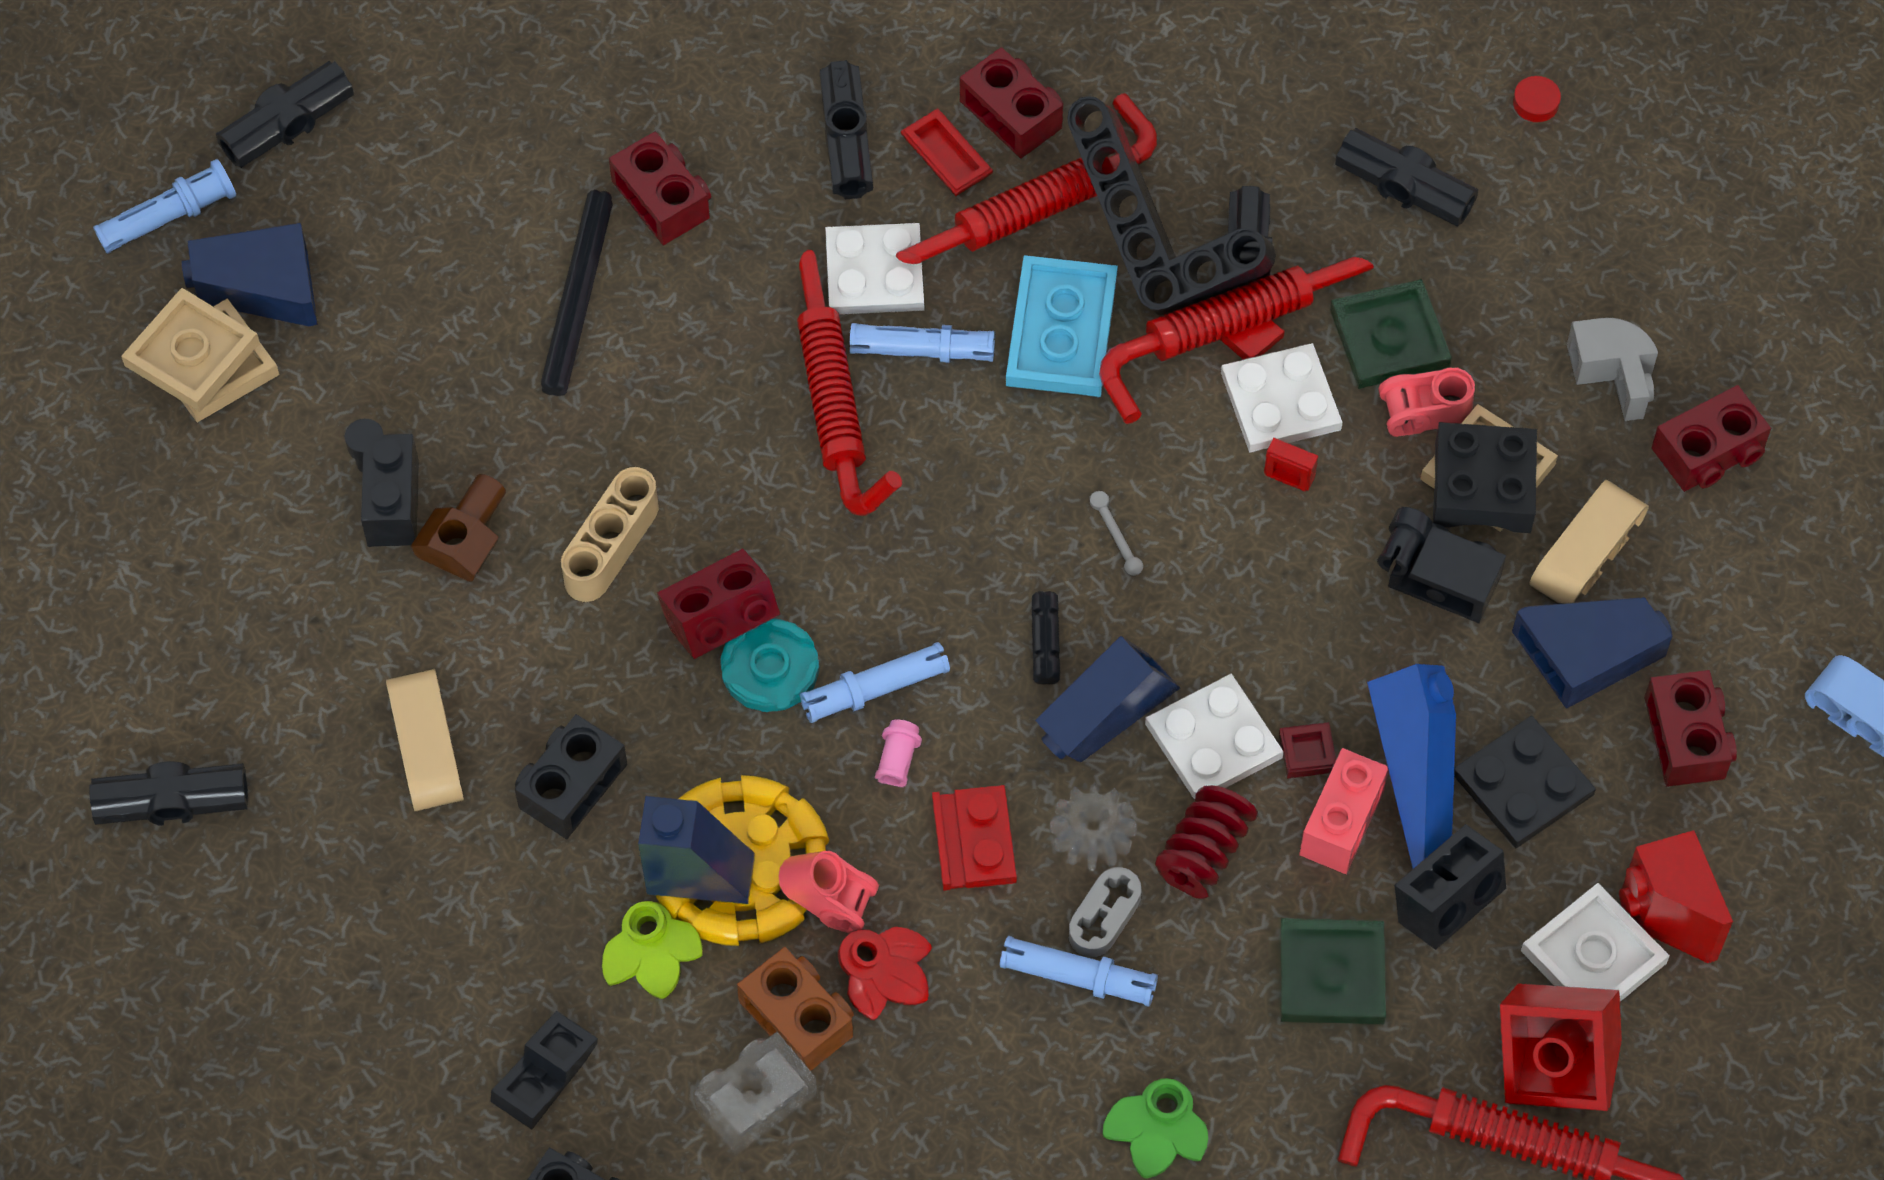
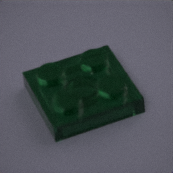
M1422 279L1331 300L1330 312L1358 389L1381 384L1386 379L1400 374L1414 375L1450 368L1452 357Z
M1281 918L1280 1021L1384 1025L1386 1019L1384 921Z

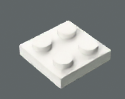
M919 223L825 227L829 307L836 309L839 314L924 311L922 262L919 264H907L896 258L897 252L920 242Z
M1313 343L1221 366V375L1249 453L1268 448L1273 438L1291 443L1342 429L1341 417Z
M1232 674L1146 717L1145 725L1194 800L1197 791L1203 786L1214 785L1227 788L1283 758L1284 751Z
M1599 883L1527 939L1521 948V952L1554 986L1619 990L1620 1001L1666 965L1670 956Z

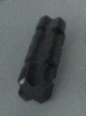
M1038 591L1032 595L1033 680L1035 683L1043 685L1056 684L1060 680L1058 595L1052 591Z

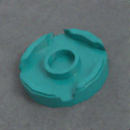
M776 618L725 643L720 658L722 680L730 695L745 707L763 712L786 710L800 703V693L813 690L819 674L818 652L809 634L792 622Z

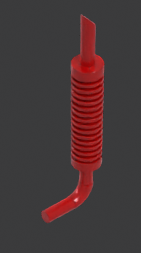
M1123 93L1113 100L1112 105L1135 133L1137 141L1131 146L1137 164L1140 165L1153 154L1157 146V133L1152 123L1144 116L1126 93ZM1118 153L1105 158L1102 164L1103 174H1111L1117 170L1120 164ZM1082 158L1073 160L1004 193L1002 192L988 200H984L980 204H975L956 213L955 227L897 252L896 258L907 264H919L963 243L973 252L996 240L998 241L1012 233L1018 232L1020 229L1022 230L1060 211L1062 212L1097 196Z
M807 250L803 253L799 262L807 310L799 315L797 324L823 466L827 470L837 471L843 505L854 515L867 516L877 510L885 500L901 487L902 479L898 473L888 471L865 493L862 494L859 488L856 467L864 463L866 455L862 442L839 313L836 309L825 307L816 254L813 250Z
M1351 257L1308 274L1301 267L1293 266L1282 272H1277L1274 275H1269L1247 285L1240 286V288H1235L1232 291L1200 301L1198 304H1192L1181 310L1173 311V313L1149 320L1146 324V335L1120 343L1106 353L1101 361L1099 371L1103 388L1107 391L1123 421L1126 424L1133 423L1142 414L1122 381L1120 374L1122 366L1129 361L1154 352L1159 360L1165 361L1186 351H1191L1194 348L1226 338L1229 333L1234 335L1238 330L1242 332L1246 327L1250 329L1254 324L1258 326L1263 320L1268 322L1270 319H1276L1279 316L1308 307L1313 303L1314 291L1370 271L1374 266L1368 260L1359 257Z
M1383 1085L1368 1090L1357 1099L1350 1112L1351 1116L1337 1158L1338 1162L1357 1167L1371 1120H1373L1375 1114L1381 1109L1398 1108L1432 1119L1429 1129L1431 1133L1444 1136L1445 1132H1449L1450 1139H1454L1455 1135L1461 1136L1459 1141L1463 1143L1468 1138L1471 1139L1470 1145L1475 1146L1476 1141L1481 1142L1480 1148L1485 1149L1486 1144L1491 1145L1490 1151L1495 1152L1497 1147L1501 1149L1500 1154L1505 1155L1506 1151L1511 1152L1510 1157L1516 1158V1155L1520 1154L1522 1155L1521 1161L1526 1162L1527 1157L1532 1158L1531 1164L1536 1165L1537 1160L1542 1161L1541 1167L1544 1168L1549 1163L1552 1164L1551 1170L1557 1171V1168L1561 1167V1173L1567 1174L1568 1170L1573 1171L1572 1176L1576 1178L1578 1173L1583 1174V1180H1588L1589 1176L1593 1177V1180H1610L1612 1175L1627 1180H1684L1678 1173L1618 1155L1621 1144L1619 1141L1605 1137L1604 1142L1599 1141L1600 1136L1596 1134L1591 1139L1589 1138V1132L1584 1131L1582 1136L1579 1135L1580 1129L1574 1128L1572 1133L1569 1132V1126L1564 1125L1562 1130L1558 1128L1559 1123L1554 1122L1553 1126H1549V1120L1543 1119V1122L1539 1123L1538 1116L1533 1115L1532 1120L1527 1119L1528 1113L1523 1112L1522 1117L1517 1116L1518 1110L1515 1109L1510 1114L1507 1113L1508 1107L1503 1106L1502 1110H1497L1498 1104L1493 1103L1492 1107H1488V1101L1482 1100V1103L1478 1104L1476 1103L1477 1098L1473 1096L1472 1100L1468 1101L1466 1100L1467 1095L1463 1093L1461 1098L1456 1097L1457 1091L1442 1087L1438 1099L1409 1091L1399 1086Z

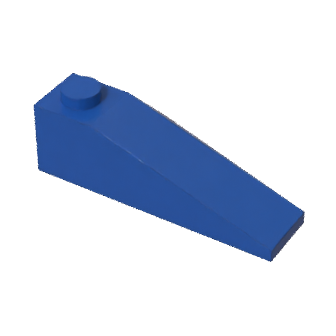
M1415 664L1367 682L1413 869L1452 836L1456 711L1452 699L1454 696L1452 682L1446 674L1445 667L1440 665Z

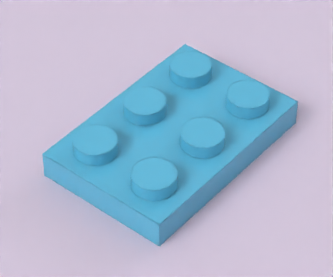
M1024 255L1006 372V386L1101 397L1102 382L1099 371L1101 361L1106 355L1118 266Z

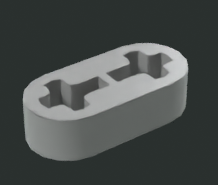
M1113 867L1104 871L1098 877L1069 924V942L1077 953L1086 957H1098L1105 954L1113 946L1138 908L1141 900V882L1136 874L1123 867ZM1121 883L1126 884L1129 899L1120 896L1112 908L1106 906L1110 895V889L1107 886L1117 888ZM1099 916L1104 918L1100 933L1103 938L1094 936L1089 942L1085 941L1081 926L1090 928Z

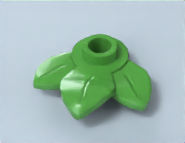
M1174 1079L1156 1080L1146 1087L1142 1095L1120 1099L1108 1113L1103 1125L1104 1138L1114 1141L1131 1142L1130 1152L1136 1170L1143 1178H1151L1163 1173L1173 1163L1177 1154L1192 1161H1201L1208 1144L1206 1124L1192 1111L1193 1098L1190 1091L1184 1084ZM1163 1098H1169L1176 1103L1177 1107L1173 1112L1164 1113L1158 1109L1157 1102Z

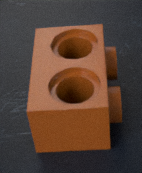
M783 947L737 984L739 1003L806 1075L853 1037L852 1017H854V1014L841 995L837 992L829 995L818 983L820 981L818 972L804 956L796 959L786 947ZM779 984H789L795 988L793 993L783 997L776 996L770 992L774 986ZM812 1020H821L829 1025L826 1030L820 1033H810L803 1028L805 1024Z

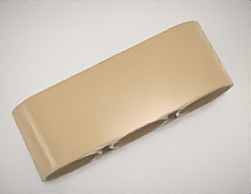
M630 467L622 470L615 476L564 551L561 558L564 585L567 593L575 600L582 602L594 601L606 592L655 519L659 510L656 481L653 475L646 469ZM633 495L645 496L639 501L627 500L628 497ZM608 532L620 533L617 537L611 539L601 537ZM582 570L595 571L593 574L585 577L575 575Z
M1605 480L1544 556L1533 573L1529 585L1558 604L1574 603L1581 593L1586 595L1603 572L1600 569L1607 559L1613 560L1629 540V537H1627L1629 530L1634 524L1639 526L1642 523L1649 505L1612 482Z
M435 669L387 679V689L414 811L463 801L464 797Z

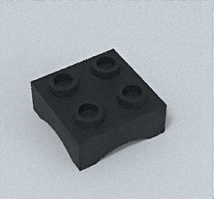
M1439 422L1435 440L1433 523L1446 528L1462 525H1487L1517 533H1531L1536 515L1537 429Z

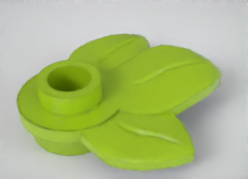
M653 901L636 903L627 911L623 918L622 932L612 938L605 946L602 962L604 978L607 984L612 986L636 976L638 983L649 994L659 999H664L678 984L681 973L680 962L696 960L702 956L703 950L700 936L690 923L672 919L669 911L663 905ZM653 921L657 923L656 929L650 934L643 935L640 933V927L645 922Z

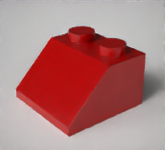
M1689 831L1635 848L1630 866L1626 869V877L1622 889L1619 890L1621 907L1632 918L1635 917L1637 923L1651 937L1706 963L1717 961L1733 920L1695 831Z
M1517 984L1500 1004L1505 1103L1608 1111L1611 1105L1622 1041L1619 990Z

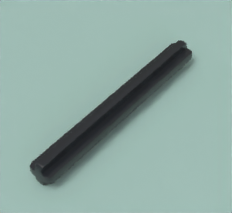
M594 189L587 194L541 379L542 392L548 395L564 396L568 390L613 206L612 196L607 191L600 192Z

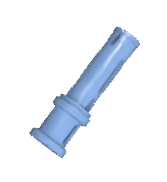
M218 159L211 161V167L187 179L183 177L175 179V182L172 183L173 188L110 220L93 226L106 253L108 254L122 245L185 214L188 217H196L201 214V208L224 197L229 199L236 197L234 187Z

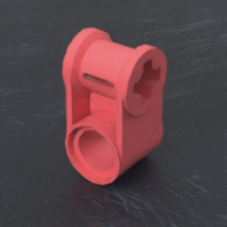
M1446 368L1414 375L1400 374L1386 379L1380 384L1378 390L1381 399L1387 403L1390 416L1387 422L1389 434L1393 437L1420 434L1426 430L1438 429L1439 422L1461 424L1473 409L1475 382L1472 376L1459 368ZM1456 396L1460 398V400L1449 401L1444 399L1443 397Z
M832 851L790 856L784 860L779 871V885L783 893L789 899L817 916L827 927L846 933L863 929L865 923L862 915L869 897L875 896L879 887L878 882L873 877L857 870Z

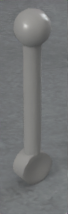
M1103 491L1092 493L1090 505L1093 509L1099 510L1125 559L1124 569L1126 573L1131 576L1139 575L1143 570V563L1139 558L1133 556L1108 509L1109 496Z

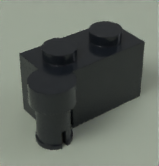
M365 418L356 420L348 426L344 437L348 453L355 459L357 468L363 473L361 523L367 546L412 545L417 537L419 459L413 434L384 435L382 427L376 421Z
M1411 507L1398 508L1389 525L1391 535L1382 554L1377 559L1379 566L1389 572L1394 559H1396L1388 587L1480 623L1501 578L1506 555L1497 552L1495 548L1481 541L1472 542L1452 534L1444 526L1432 523L1427 515Z

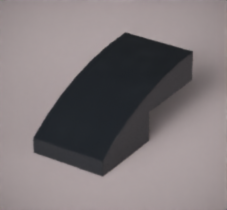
M556 1011L525 1044L524 1056L491 1090L490 1102L532 1130L586 1062L596 1047L598 1038Z

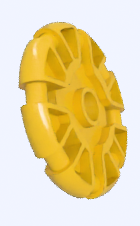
M741 775V781L721 783V778L707 781L692 788L678 798L698 801L755 853L749 904L712 901L714 903L702 911L693 905L697 899L655 895L658 902L669 911L672 919L690 923L698 932L700 939L726 946H739V941L759 939L760 944L785 935L805 920L803 914L807 909L791 899L788 901L780 900L775 896L781 890L779 885L780 867L784 860L791 856L790 850L805 848L806 854L826 851L825 846L830 841L821 818L805 799L798 801L789 794V787L779 782ZM744 801L745 812L725 814L724 803ZM775 810L787 817V820L780 828L777 827L776 821L771 817ZM756 909L757 919L736 921L735 911Z

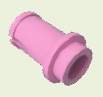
M892 720L890 726L884 728L882 737L885 740L879 768L875 774V779H878V782L898 787L906 786L914 749L920 747L922 741L921 736L918 735L919 727L905 720Z

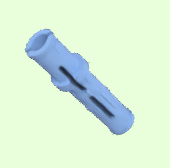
M852 323L850 330V354L870 353L912 357L922 356L940 358V362L950 363V359H975L993 362L995 331L954 330L952 325H942V329H926Z
M936 642L932 646L857 674H853L851 671L842 673L838 681L800 693L802 707L804 710H809L806 716L810 723L850 707L853 711L862 709L866 701L938 674L949 672L950 666L947 655H940V653L944 652V649L939 642Z
M1012 936L1006 938L1004 947L1007 949L1006 951L1002 950L1000 968H1009L1093 990V996L1103 999L1108 994L1142 1003L1148 1007L1152 1003L1153 995L1151 994L1156 989L1157 974H1148L1114 965V959L1103 957L1101 961L1014 939Z

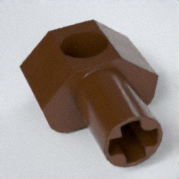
M478 474L456 509L453 507L434 509L411 545L415 555L423 561L472 582L498 542L499 537L485 525L506 494L504 486L491 476ZM451 539H464L457 545L446 544Z

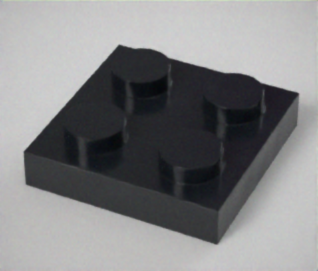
M1532 715L1454 767V777L1515 849L1594 796L1596 791L1592 783Z

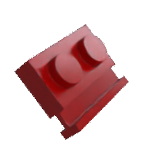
M1005 785L954 790L953 794L940 795V792H932L943 891L954 888H974L1016 883L1017 876Z

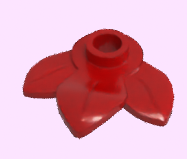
M892 927L880 934L866 929L855 930L849 933L839 946L838 960L843 971L849 976L847 995L854 1008L865 1017L874 1021L882 1013L887 1000L903 1005L925 1003L929 997L928 983L922 968L917 963L925 958L932 949L927 939L915 931L902 927ZM860 946L869 948L873 954V960L863 961L857 954V948Z

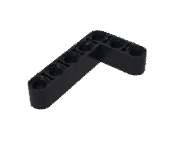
M1091 96L1079 98L1072 104L1067 116L1068 126L1137 295L1143 305L1160 315L1173 313V311L1181 310L1192 304H1198L1200 301L1235 289L1270 271L1276 257L1274 246L1267 238L1250 228L1237 229L1176 257L1115 111L1098 98ZM1101 111L1103 119L1099 128L1086 132L1084 125L1088 115ZM1118 153L1120 164L1117 170L1111 174H1103L1102 164L1105 158L1110 154ZM1129 196H1136L1138 204L1135 212L1128 217H1121L1119 212L1121 202ZM1153 238L1155 250L1152 256L1145 260H1139L1136 253L1137 247L1143 240ZM1258 242L1260 252L1256 260L1249 264H1242L1240 260L1242 248L1247 243ZM1205 262H1215L1216 274L1213 279L1208 283L1200 284L1197 280V272L1200 266ZM1164 281H1171L1173 286L1171 297L1164 303H1156L1154 292L1157 286Z

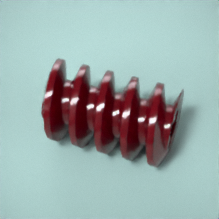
M1210 785L1200 788L1195 795V802L1187 807L1185 818L1177 823L1176 834L1167 839L1166 850L1160 852L1156 857L1155 865L1159 874L1168 884L1194 898L1205 899L1209 897L1207 890L1201 883L1211 886L1217 884L1219 876L1213 868L1221 870L1227 868L1229 860L1223 852L1232 854L1238 850L1239 844L1233 836L1242 838L1247 835L1248 827L1244 821L1252 822L1257 819L1258 811L1255 806L1236 792L1223 787Z

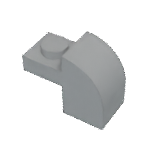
M1598 318L1572 322L1567 348L1576 384L1614 380L1624 420L1644 419L1648 402L1654 400V384L1651 375L1658 351L1652 339L1638 326L1621 319Z

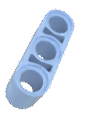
M1835 656L1805 692V700L1812 709L1817 706L1830 715L1827 718L1853 737H1856L1858 734L1870 742L1871 746L1869 748L1884 757V680L1849 657Z

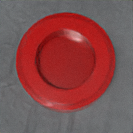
M1527 77L1516 86L1513 106L1517 114L1525 120L1544 122L1554 117L1557 113L1561 93L1558 86L1546 77Z

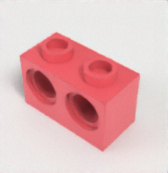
M1344 748L1341 749L1303 832L1300 856L1347 875L1384 793L1389 771L1388 766Z

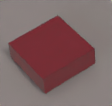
M1329 722L1279 729L1287 779L1331 773L1336 762Z

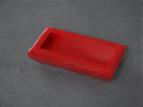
M938 108L901 130V135L955 196L993 173L992 168Z

